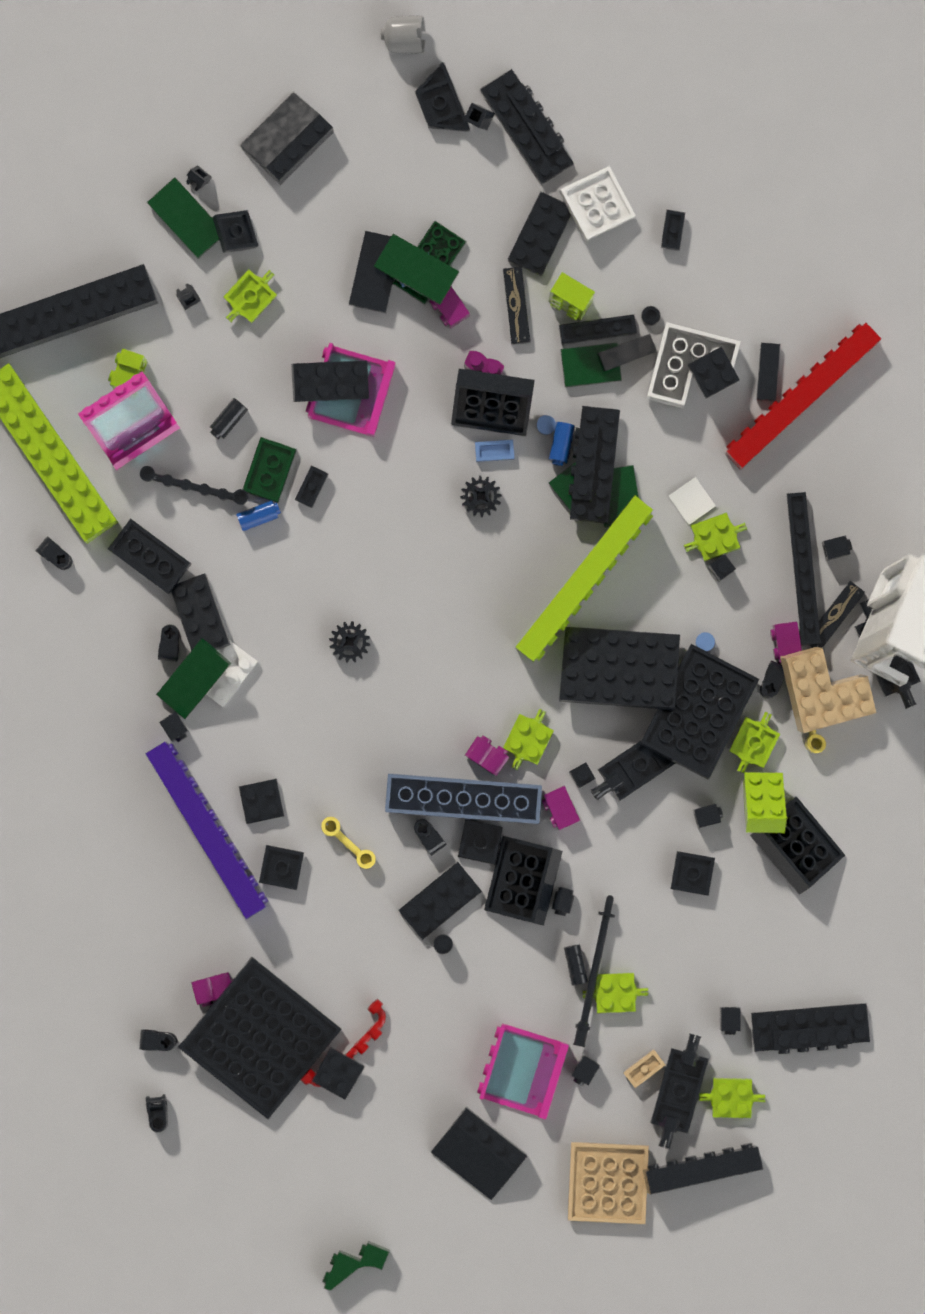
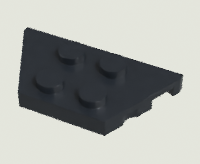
M442 62L428 76L426 81L416 89L415 95L428 128L468 132L470 131L469 125L464 121V112L445 63Z

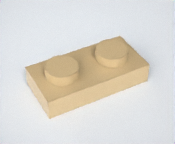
M653 1049L623 1073L634 1088H636L663 1068L665 1063Z

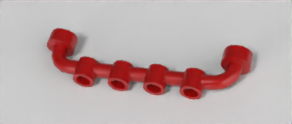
M378 998L367 1009L372 1015L377 1013L378 1021L345 1054L354 1059L353 1057L358 1052L362 1055L369 1048L367 1043L371 1038L375 1041L382 1034L380 1029L385 1024L386 1014L382 1009L383 1003ZM309 1069L301 1081L305 1085L310 1083L314 1087H321L312 1082L315 1072Z

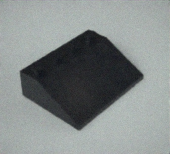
M293 92L240 146L281 185L334 133V130L316 110Z
M459 368L451 425L526 436L535 380Z
M795 796L786 804L787 819L785 833H752L750 836L800 895L811 888L845 854L798 797Z
M503 836L484 910L544 926L563 851Z
M467 1106L431 1151L433 1155L490 1200L495 1197L527 1158V1154Z

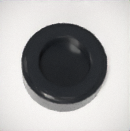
M654 306L644 308L641 314L642 322L647 326L656 325L660 320V311Z

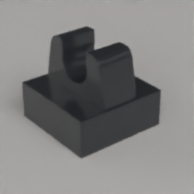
M197 165L187 173L186 183L189 185L194 181L197 184L194 190L198 191L210 182L212 176Z
M186 284V288L182 291L176 290V296L184 310L201 301L194 287Z

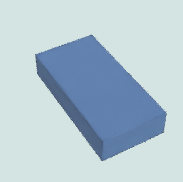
M513 440L475 442L476 462L514 459Z

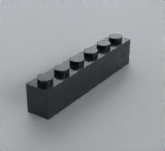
M752 1143L742 1144L741 1148L735 1150L733 1147L722 1149V1152L715 1154V1151L703 1153L704 1157L696 1158V1155L685 1157V1161L681 1162L675 1159L666 1161V1165L659 1166V1164L648 1165V1169L643 1170L647 1193L651 1195L763 1170L759 1147L752 1145Z

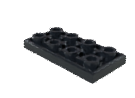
M365 231L349 306L386 313L394 279L374 268V265L391 236Z

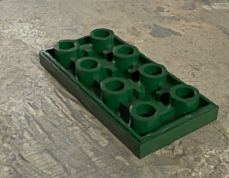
M175 177L147 202L198 259L219 241L213 218Z
M434 221L417 247L451 266L466 244V240ZM395 280L393 282V285L425 305L428 301V298L407 286L402 288L399 281Z
M395 234L391 236L374 265V268L441 305L459 274L458 270Z
M202 638L156 695L186 719L232 663Z

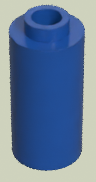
M556 422L549 460L552 461L553 465L563 466V463H568L575 425Z
M271 500L239 512L236 515L242 531H246L278 519V514L281 512L278 504H273Z

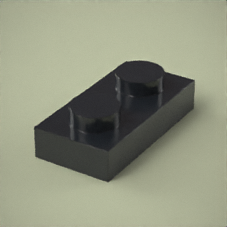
M666 210L661 248L680 250L685 212Z
M311 465L295 501L313 508L329 473Z

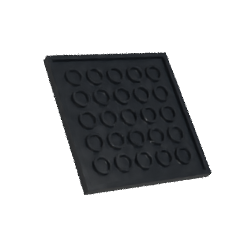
M251 956L179 1044L178 1048L265 1118L269 1119L342 1029Z

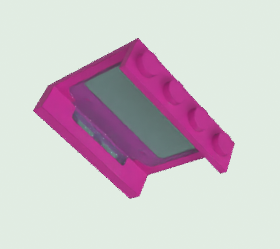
M329 343V346L324 347L322 358H325L324 362L367 360L369 399L308 402L305 412L308 413V418L374 437L396 362L388 360V362L335 347L333 343Z
M143 371L132 376L130 380L117 386L113 391L100 397L98 401L85 407L78 413L116 470L180 429Z
M502 1023L501 1027L497 1026L494 1035L497 1038L496 1045H491L488 1056L491 1057L490 1064L486 1063L483 1075H486L484 1083L480 1082L477 1093L480 1094L479 1099H486L546 1119L569 1044Z

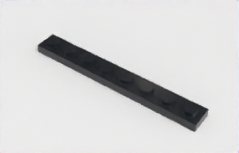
M806 492L788 493L786 497L801 646L821 644Z

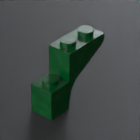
M368 1241L367 1245H362L359 1255L362 1256L361 1259L339 1250L338 1254H333L330 1264L333 1265L331 1271H326L322 1282L325 1283L324 1289H334L362 1267H375L382 1270L390 1250Z

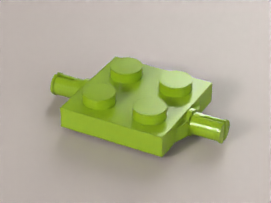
M248 269L223 297L233 309L225 318L232 323L240 315L252 324L277 297V294L268 285V282L275 276L274 273L268 270L261 278Z
M727 512L693 524L691 529L694 534V541L684 544L685 551L688 552L697 548L704 562L740 549L737 533L747 530L745 522L734 526L730 522Z
M539 709L535 719L519 714L503 749L511 752L516 757L511 768L518 770L522 761H530L536 765L539 764L554 733V730L542 723L546 711L543 710L542 712V709Z
M765 712L761 721H753L747 717L744 718L729 750L730 753L737 755L742 760L737 771H741L744 774L748 764H755L761 768L765 767L780 736V733L768 726L772 714L769 713L768 715V712Z
M634 973L598 974L593 996L597 1006V1013L636 1012L637 996H648V988H636Z
M713 1078L711 1093H699V1101L711 1102L712 1117L751 1118L753 1102L765 1103V1094L753 1093L752 1078Z

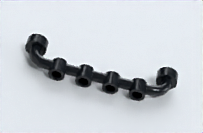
M150 466L142 467L139 473L141 479L145 482L153 480L163 483L166 487L176 486L186 492L192 490L200 492L202 496H216L222 501L227 499L233 500L238 505L246 504L249 498L247 492L243 489H238L232 493L228 492L225 488L216 489L209 487L205 483L200 485L192 483L188 479L180 480L173 478L169 474H156L155 470Z

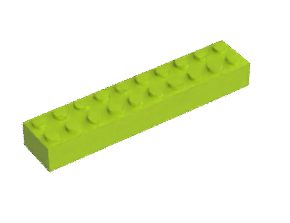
M9 363L0 369V419L84 542L88 544L119 522L16 371Z
M637 496L633 497L515 648L532 662L541 660L546 653L544 651L547 645L552 646L558 638L556 633L559 630L564 631L570 623L567 619L571 614L575 616L582 608L579 605L582 600L587 601L594 592L591 590L594 585L599 586L606 577L604 575L607 569L611 571L618 562L616 557L619 554L623 556L629 548L627 543L631 539L635 541L641 533L639 528L642 524L646 526L653 518L651 514L653 509Z

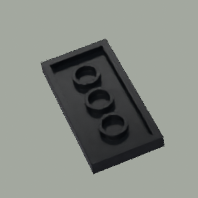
M540 191L508 257V261L537 275H543L571 217L565 202Z
M367 360L291 364L293 402L369 399Z
M131 518L108 547L109 551L167 594H170L191 566L188 560Z
M204 573L176 584L171 593L191 651L202 638L216 650L231 645L207 574Z
M456 862L398 911L423 940L482 891L460 863Z

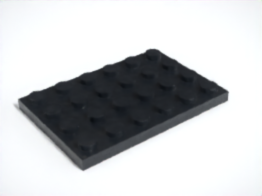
M566 627L559 702L675 710L680 635Z
M691 644L678 668L675 710L657 709L640 745L709 780L759 678Z

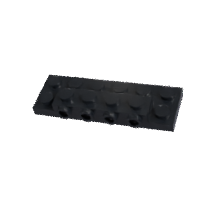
M512 69L480 89V92L541 185L574 165L564 149L562 143L565 141L559 132H554L552 129L554 124L549 116L545 118L542 111L544 109L541 103L533 100L532 95L534 94L529 85L524 86Z
M582 406L580 428L576 427L575 439H578V447L574 446L573 458H576V465L571 467V476L574 477V483L569 485L568 494L572 496L570 520L608 524L620 410Z
M867 1003L751 1013L754 1052L778 1050V1054L790 1053V1049H797L798 1052H809V1048L817 1047V1051L828 1050V1046L836 1045V1049L848 1048L847 1044L870 1042Z

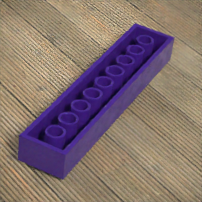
M163 742L145 753L245 919L268 907L266 904L269 902L264 892L258 891L256 887L259 885L253 875L249 876L246 871L249 867L244 859H239L236 854L239 852L233 842L229 843L226 837L229 835L224 826L218 825L216 820L219 818L213 809L209 810L206 804L209 802L204 793L199 794L196 789L199 785L194 777H189L186 771L189 769L185 762L179 760L176 756L179 752L174 744Z

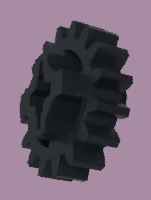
M479 476L477 481L472 477L471 484L469 482L465 483L467 489H461L465 493V495L460 496V499L465 500L462 506H468L466 512L469 513L472 510L474 517L477 513H480L481 518H483L484 513L490 516V510L497 511L495 504H501L497 500V498L502 497V494H497L500 487H494L496 481L494 480L490 483L489 477L482 480V477ZM484 484L486 486L484 488H477L475 485ZM469 491L473 494L471 503L468 500ZM491 491H493L494 494L493 502L489 499V493ZM476 492L479 494L485 493L484 498L486 501L482 499L478 501ZM478 505H485L487 508L477 509L476 507Z
M351 621L350 626L343 622L344 627L341 628L337 625L338 631L331 632L334 638H329V641L333 642L329 647L330 649L335 648L333 655L339 654L338 660L341 661L344 657L346 663L349 662V659H352L355 663L356 657L363 659L362 653L368 654L365 647L371 645L366 642V640L370 639V636L364 635L367 632L366 629L360 630L361 624L355 627L353 621ZM351 629L357 631V633L348 634L345 630ZM340 635L342 637V643L339 646H337V639ZM346 638H355L353 641L354 646H345L347 643ZM362 638L363 644L361 649L357 647L358 641ZM345 650L353 651L354 654L346 655L342 652H344Z

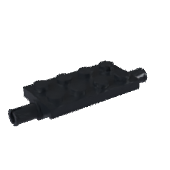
M868 600L859 603L866 616V622L873 609L869 606L867 607ZM866 622L854 627L859 638ZM896 654L889 667L909 676L907 683L898 686L877 674L875 676L884 697L896 692L897 694L899 693L905 709L917 705L910 688L921 681L913 662Z
M639 741L598 769L604 782L590 791L592 795L600 791V793L594 796L597 801L610 791L613 792L618 801H621L676 763L640 745L641 741Z
M689 1033L685 1050L681 1051L674 1048L670 1050L650 1121L652 1124L662 1126L663 1132L658 1144L660 1147L664 1148L665 1145L667 1149L671 1148L674 1132L680 1131L687 1134L689 1132L709 1060L697 1054L701 1036L696 1035L695 1037L694 1034Z

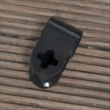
M48 536L35 550L61 570H67L72 566V557ZM61 557H62V558H65V560H66V563H65V564H63V563H61V562L59 561V559H60Z
M170 624L162 628L158 660L174 662L178 660L179 630L174 625ZM169 628H172V631L175 632L171 639H169L168 635H165Z
M772 660L768 665L760 687V694L766 699L776 696L785 680L782 665ZM771 685V689L774 692L768 694L765 687Z
M420 819L415 823L414 831L431 856L447 845L430 822ZM420 823L428 825L426 827L427 832H418Z
M142 1029L140 1032L139 1049L146 1051H170L177 1045V1037L170 1032ZM167 1037H169V1041H172V1044L168 1046L163 1042Z
M162 1094L161 1097L152 1098L146 1096V1108L151 1130L154 1132L164 1131L168 1126L166 1094ZM156 1118H161L164 1122L161 1129L154 1126Z

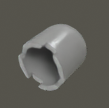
M419 15L394 16L388 19L385 23V29H381V40H385L387 49L394 53H424L425 40H422V31H425L424 17Z

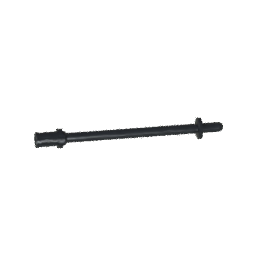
M612 895L606 897L604 911L598 912L602 916L581 1020L575 1025L577 1030L573 1045L585 1047L587 1033L591 1028L589 1027L588 1019L610 918H615V915L611 914L614 901Z

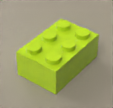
M562 272L550 291V306L558 311L564 310L567 312L566 315L575 321L577 319L581 321L593 302L595 291Z
M744 772L743 798L746 833H785L787 818L783 773Z

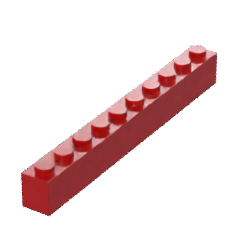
M867 322L864 325L859 323L851 331L853 333L851 337L847 338L845 336L838 343L840 346L835 351L831 349L824 356L825 361L821 364L817 362L810 369L812 373L807 377L803 375L796 382L797 386L793 390L789 388L782 394L783 399L779 403L775 401L768 407L770 411L765 416L761 414L754 420L756 424L751 429L747 427L740 433L742 437L737 442L734 439L726 446L728 450L725 454L740 470L880 342L882 338Z

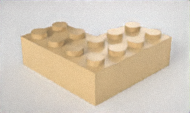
M814 647L780 657L798 731L806 733L876 713L868 676L859 674L831 682L822 648Z

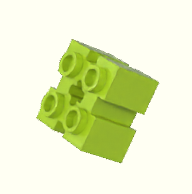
M122 348L121 353L118 352L115 358L116 370H111L108 378L110 386L114 390L117 386L130 380L132 376L142 371L144 373L148 363L145 356Z

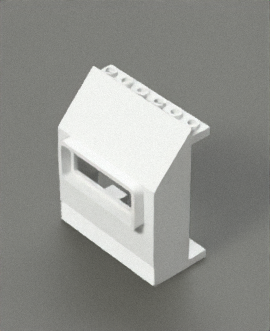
M908 554L883 569L867 603V606L873 609L858 640L857 648L853 652L854 655L850 659L851 662L898 686L906 684L909 676L889 667L894 655L897 654L925 668V555L917 558Z

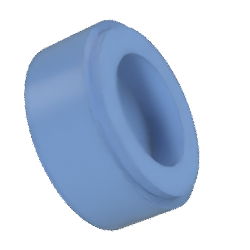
M544 415L538 419L537 429L541 434L549 435L554 432L556 422L553 417Z
M704 632L697 636L695 644L705 651H710L715 645V639L710 633Z

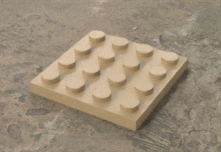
M571 1142L568 1221L645 1224L647 1189L643 1170L648 1169L649 1146Z

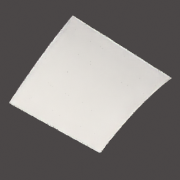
M696 477L669 495L689 525L716 506Z

